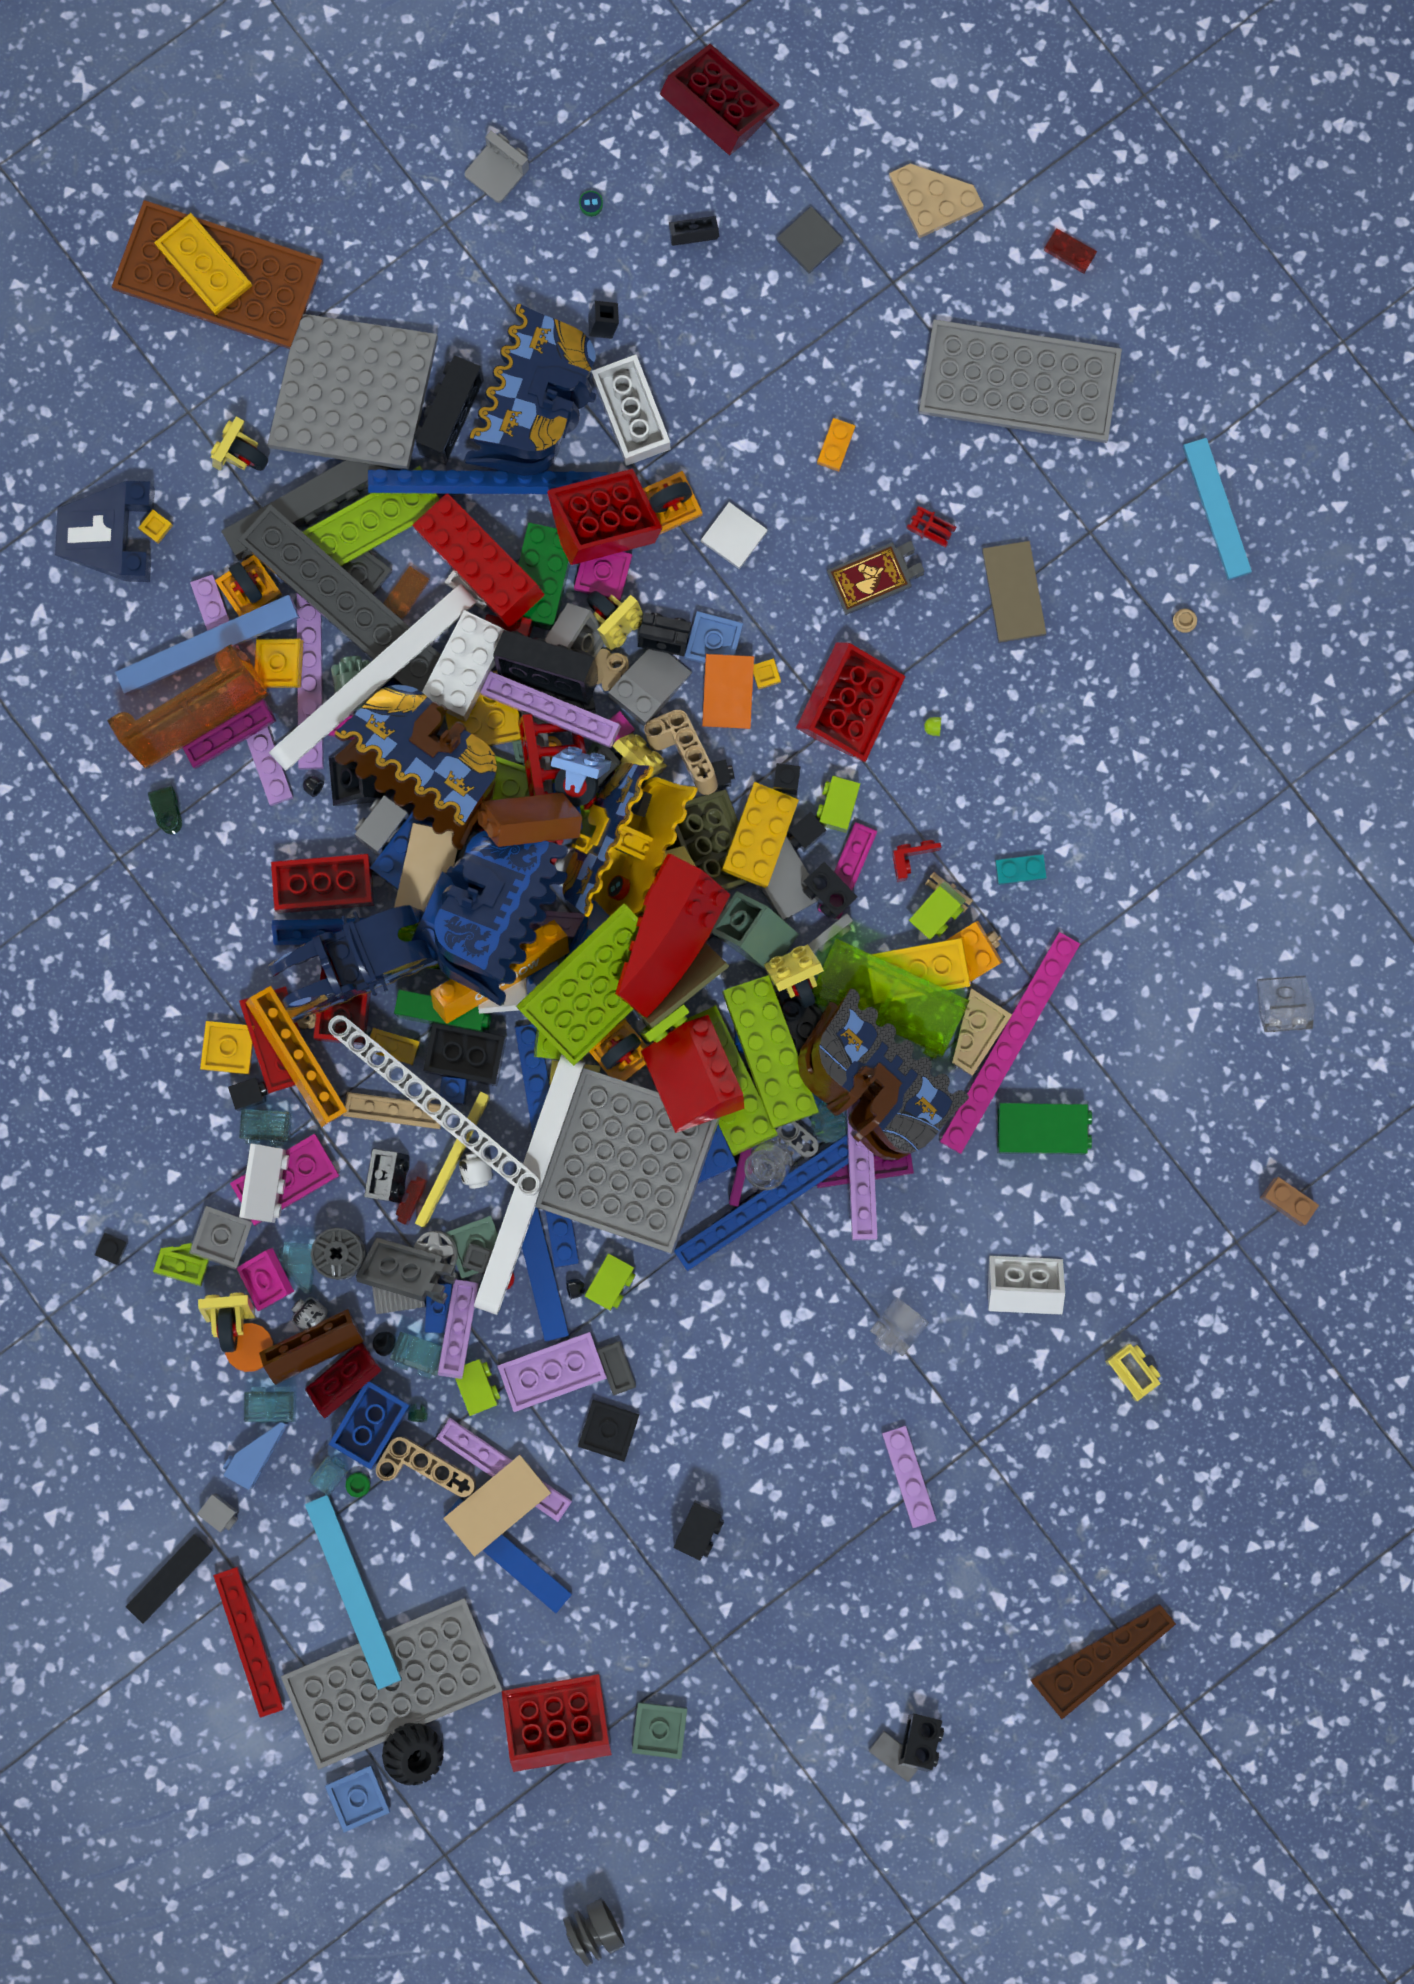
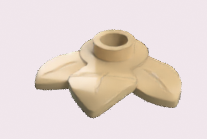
M600 649L595 657L598 674L596 685L602 684L604 691L611 690L621 676L629 669L627 657L620 653L612 654L607 649ZM621 664L619 668H613L614 665Z

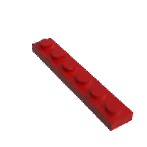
M239 1567L213 1575L259 1717L262 1718L284 1710L280 1692Z

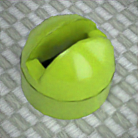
M930 717L926 720L924 728L928 735L940 736L941 717Z

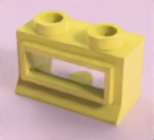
M1127 1344L1105 1362L1112 1367L1119 1376L1120 1382L1131 1392L1134 1401H1139L1161 1384L1158 1380L1161 1376L1153 1365L1148 1367L1143 1361V1358L1146 1356L1138 1345L1133 1347L1131 1344Z

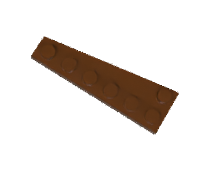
M1158 1604L1032 1677L1030 1681L1058 1716L1063 1719L1174 1627L1176 1623L1164 1608Z

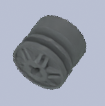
M342 1228L327 1229L319 1234L313 1242L311 1250L312 1263L316 1270L326 1278L336 1280L350 1279L357 1275L367 1256L365 1244L360 1236ZM334 1248L338 1250L342 1248V1259L332 1258L334 1256Z
M602 1898L587 1905L589 1918L585 1919L578 1910L574 1912L577 1924L570 1915L563 1918L570 1945L587 1967L593 1964L590 1952L598 1961L602 1959L600 1946L603 1945L610 1954L625 1947L621 1931Z

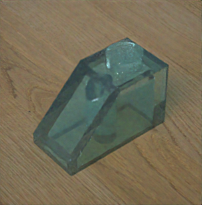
M284 1242V1247L279 1248L278 1255L279 1262H282V1268L303 1293L312 1294L314 1265L312 1263L311 1250L313 1244Z

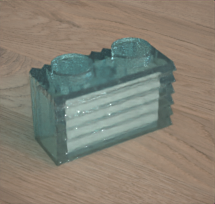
M241 1109L239 1138L245 1140V1144L260 1145V1141H270L269 1146L284 1147V1142H291L293 1113Z
M400 1331L390 1359L395 1361L394 1366L408 1370L409 1367L418 1369V1375L431 1379L432 1375L438 1376L442 1346Z
M251 1387V1392H244V1422L296 1421V1391H290V1387H275L274 1392H266V1387Z

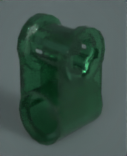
M173 786L148 792L157 825L167 834L178 833L182 828V819ZM171 817L173 819L170 822L171 825L167 826L165 823H168V818Z

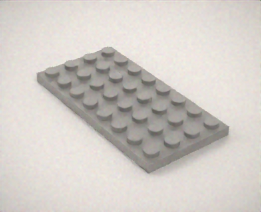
M933 320L919 414L1107 443L1122 349Z
M462 1598L383 1632L402 1678L401 1681L385 1688L377 1689L360 1643L281 1676L318 1770L387 1741L386 1739L390 1733L393 1735L395 1733L394 1730L399 1726L404 1727V1724L407 1723L424 1725L503 1691L466 1598Z

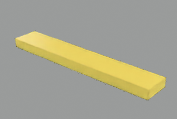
M481 1091L467 1117L476 1126L490 1100L489 1095ZM474 1130L467 1133V1142H469ZM456 1139L415 1221V1224L423 1228L427 1226L466 1148L458 1139Z

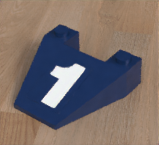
M124 481L58 507L55 555L126 582H150V556L147 552L126 551L128 511L151 512L154 510L155 488L151 482Z

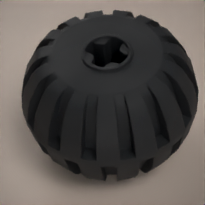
M407 1723L404 1724V1727L399 1726L394 1730L395 1733L393 1735L390 1733L386 1739L387 1742L383 1746L382 1759L385 1770L391 1778L401 1784L409 1786L423 1784V1781L427 1782L432 1779L431 1775H436L440 1769L438 1766L442 1765L444 1758L442 1741L438 1734L427 1725Z

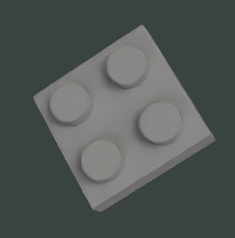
M205 1206L189 1253L236 1269L252 1222Z

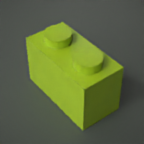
M832 776L831 782L826 781L822 794L827 796L824 805L819 804L816 818L820 819V823L824 827L847 833L861 783Z
M944 881L909 921L930 940L935 935L940 937L948 929L949 926L946 923L952 917L956 920L965 910L961 906L966 900Z
M608 1253L585 1297L610 1311L613 1307L617 1309L624 1298L620 1294L624 1286L630 1287L636 1276L633 1273L634 1267Z
M481 1359L465 1364L463 1378H455L469 1416L499 1405L497 1400L501 1399L497 1386H491L488 1377L492 1376L487 1362L482 1363Z

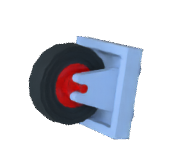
M577 747L565 748L552 757L551 766L561 769L555 778L556 793H563L573 806L588 804L595 798L598 791V778L610 770L612 761L606 760L602 754L591 753V755L582 753V749Z

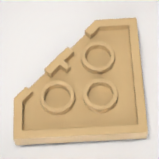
M911 163L889 173V179L919 239L972 215L984 207L974 185Z

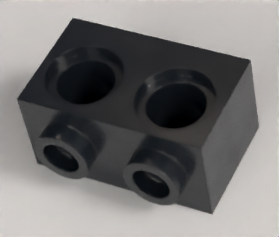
M825 862L802 882L804 886L802 891L809 899L813 900L815 898L821 904L819 909L828 918L832 916L836 919L857 899V895ZM817 877L823 878L826 882V887L824 889L815 888L813 879ZM832 895L840 896L843 901L842 906H832L830 897Z
M914 1713L908 1715L898 1765L925 1772L932 1771L933 1767L937 1766L939 1760V1752H936L938 1742L942 1741L944 1735V1728L941 1727L942 1720ZM922 1724L927 1725L930 1729L928 1738L922 1736L920 1732ZM917 1749H921L925 1753L923 1763L919 1762L915 1757Z

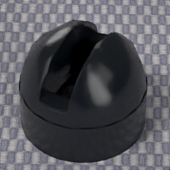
M309 776L303 782L304 791L312 797L317 796L324 786V781L316 776Z
M579 1279L566 1281L570 1300L579 1298L585 1293L584 1283Z

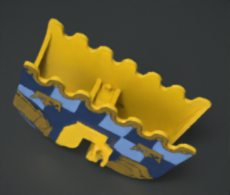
M628 762L624 763L609 779L594 805L591 806L588 822L596 826L592 837L580 833V838H577L576 844L572 843L571 847L575 848V851L566 869L567 879L563 883L562 891L565 900L574 905L586 917L590 916L593 909L592 897L593 901H596L609 916L623 904L627 905L636 916L643 913L646 905H643L645 896L656 877V871L661 867L667 856L665 854L666 848L673 845L676 841L677 833L675 828L678 823H682L686 818L687 810L685 805L695 797L698 788L679 785L658 777L649 779L654 767ZM643 791L652 794L645 817L634 815L631 811L632 805L641 799ZM617 875L627 878L630 882V890L621 901H616L607 894L610 881Z

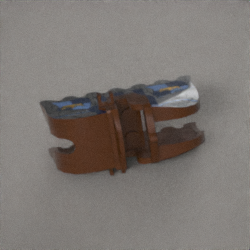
M849 989L839 1006L834 1002L828 1003L819 1022L802 1046L798 1059L800 1077L805 1086L827 1104L826 1107L834 1116L840 1115L860 1099L848 1117L849 1124L853 1128L850 1134L857 1142L861 1141L876 1156L886 1160H899L925 1147L950 1117L969 1099V1096L963 1090H958L953 1094L949 1093V1077L946 1074H939L936 1077L931 1076L932 1062L930 1059L922 1057L919 1060H914L912 1058L914 1050L912 1042L904 1040L900 1044L895 1043V1027L892 1024L878 1027L876 1025L878 1017L876 1009L868 1007L865 1010H860L858 1008L860 1000L858 992L854 989Z

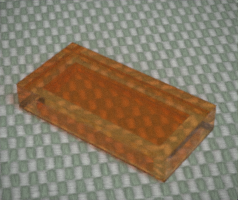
M409 566L383 604L403 620L430 582V579Z

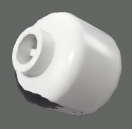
M466 1153V1158L459 1162L462 1182L465 1185H469L471 1189L487 1186L488 1181L493 1177L492 1168L475 1153Z

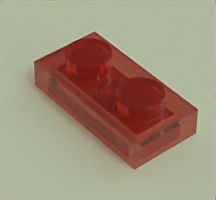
M1057 228L1044 248L1046 253L1085 274L1097 254L1096 250Z
M417 1176L416 1180L412 1179L406 1190V1193L409 1194L405 1203L401 1201L395 1214L399 1216L398 1222L408 1226L426 1188L427 1180Z

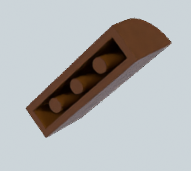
M346 1309L313 1327L259 1352L265 1371L272 1382L277 1385L364 1342L365 1338L350 1311Z

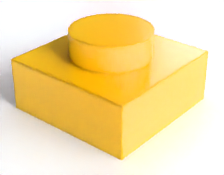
M152 510L138 529L159 544L173 525L155 510Z
M774 659L754 664L753 676L758 690L781 683Z

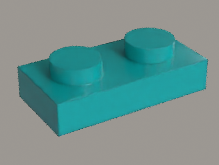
M1044 854L995 860L998 885L1045 880L1047 878Z

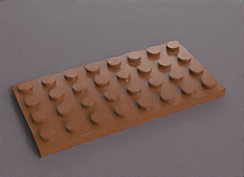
M143 200L113 281L112 289L290 349L300 321L308 307L324 263L323 259L195 217L252 284V287L215 315L154 243L188 214Z

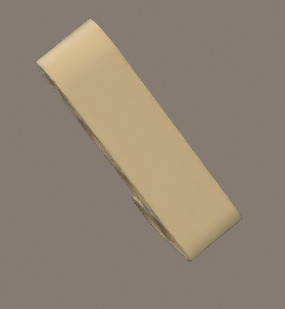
M673 710L646 723L644 732L651 749L659 751L675 744L699 793L709 795L717 790L718 782L714 768L684 711Z
M403 1436L392 1439L376 1466L377 1476L384 1481L396 1478L405 1464L457 1496L467 1497L476 1488V1481L470 1474ZM397 1441H403L407 1446V1450L403 1455L397 1454L394 1450V1445ZM419 1453L425 1454L428 1458V1464L425 1467H419L415 1462V1458ZM385 1462L393 1465L394 1473L392 1476H385L382 1473L381 1468ZM439 1466L448 1468L449 1477L446 1480L438 1478L436 1471ZM455 1472L459 1474L456 1477L457 1480L464 1481L467 1479L469 1481L468 1486L470 1490L465 1489L462 1492L459 1490L460 1484L453 1482L452 1486L448 1484L454 1478Z

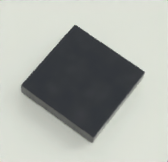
M592 1400L578 1447L625 1462L640 1414Z

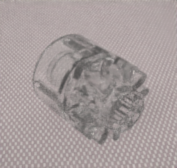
M778 1137L775 1141L769 1139L754 1148L744 1166L746 1178L754 1187L761 1190H772L781 1185L794 1164L792 1160L794 1151L787 1149L789 1143H784L783 1145Z
M895 1297L870 1332L877 1337L874 1343L886 1353L892 1355L895 1351L904 1356L929 1322L902 1300Z

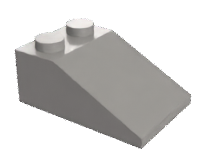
M648 649L608 692L609 698L645 727L647 722L658 715L692 672L669 653Z

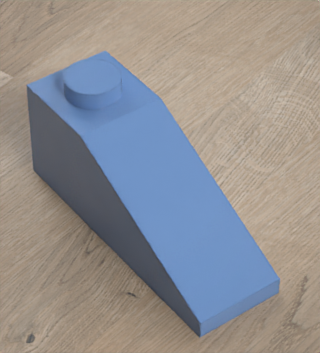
M285 1421L280 1422L237 1452L234 1457L230 1455L224 1464L223 1469L226 1472L223 1476L248 1490L253 1489L288 1423Z

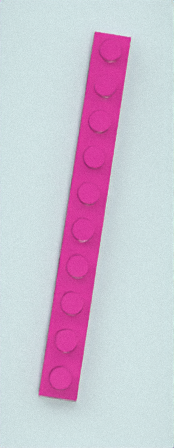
M1061 932L1057 934L967 1093L969 1099L957 1110L940 1143L959 1154L962 1153L1080 943Z

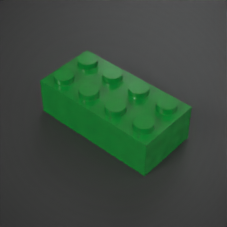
M528 522L518 565L537 583L545 596L522 617L532 619L534 627L551 630L559 616L570 563L561 546L557 528Z

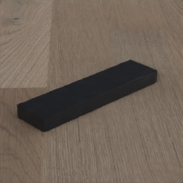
M195 1533L127 1604L126 1608L144 1624L213 1550Z

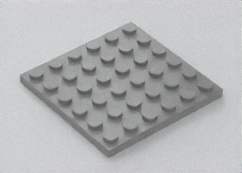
M303 314L290 347L267 444L268 447L283 451L409 470L415 443L414 435L419 425L438 342L437 334Z
M583 1068L535 1207L673 1254L720 1118L675 1133L658 1092Z

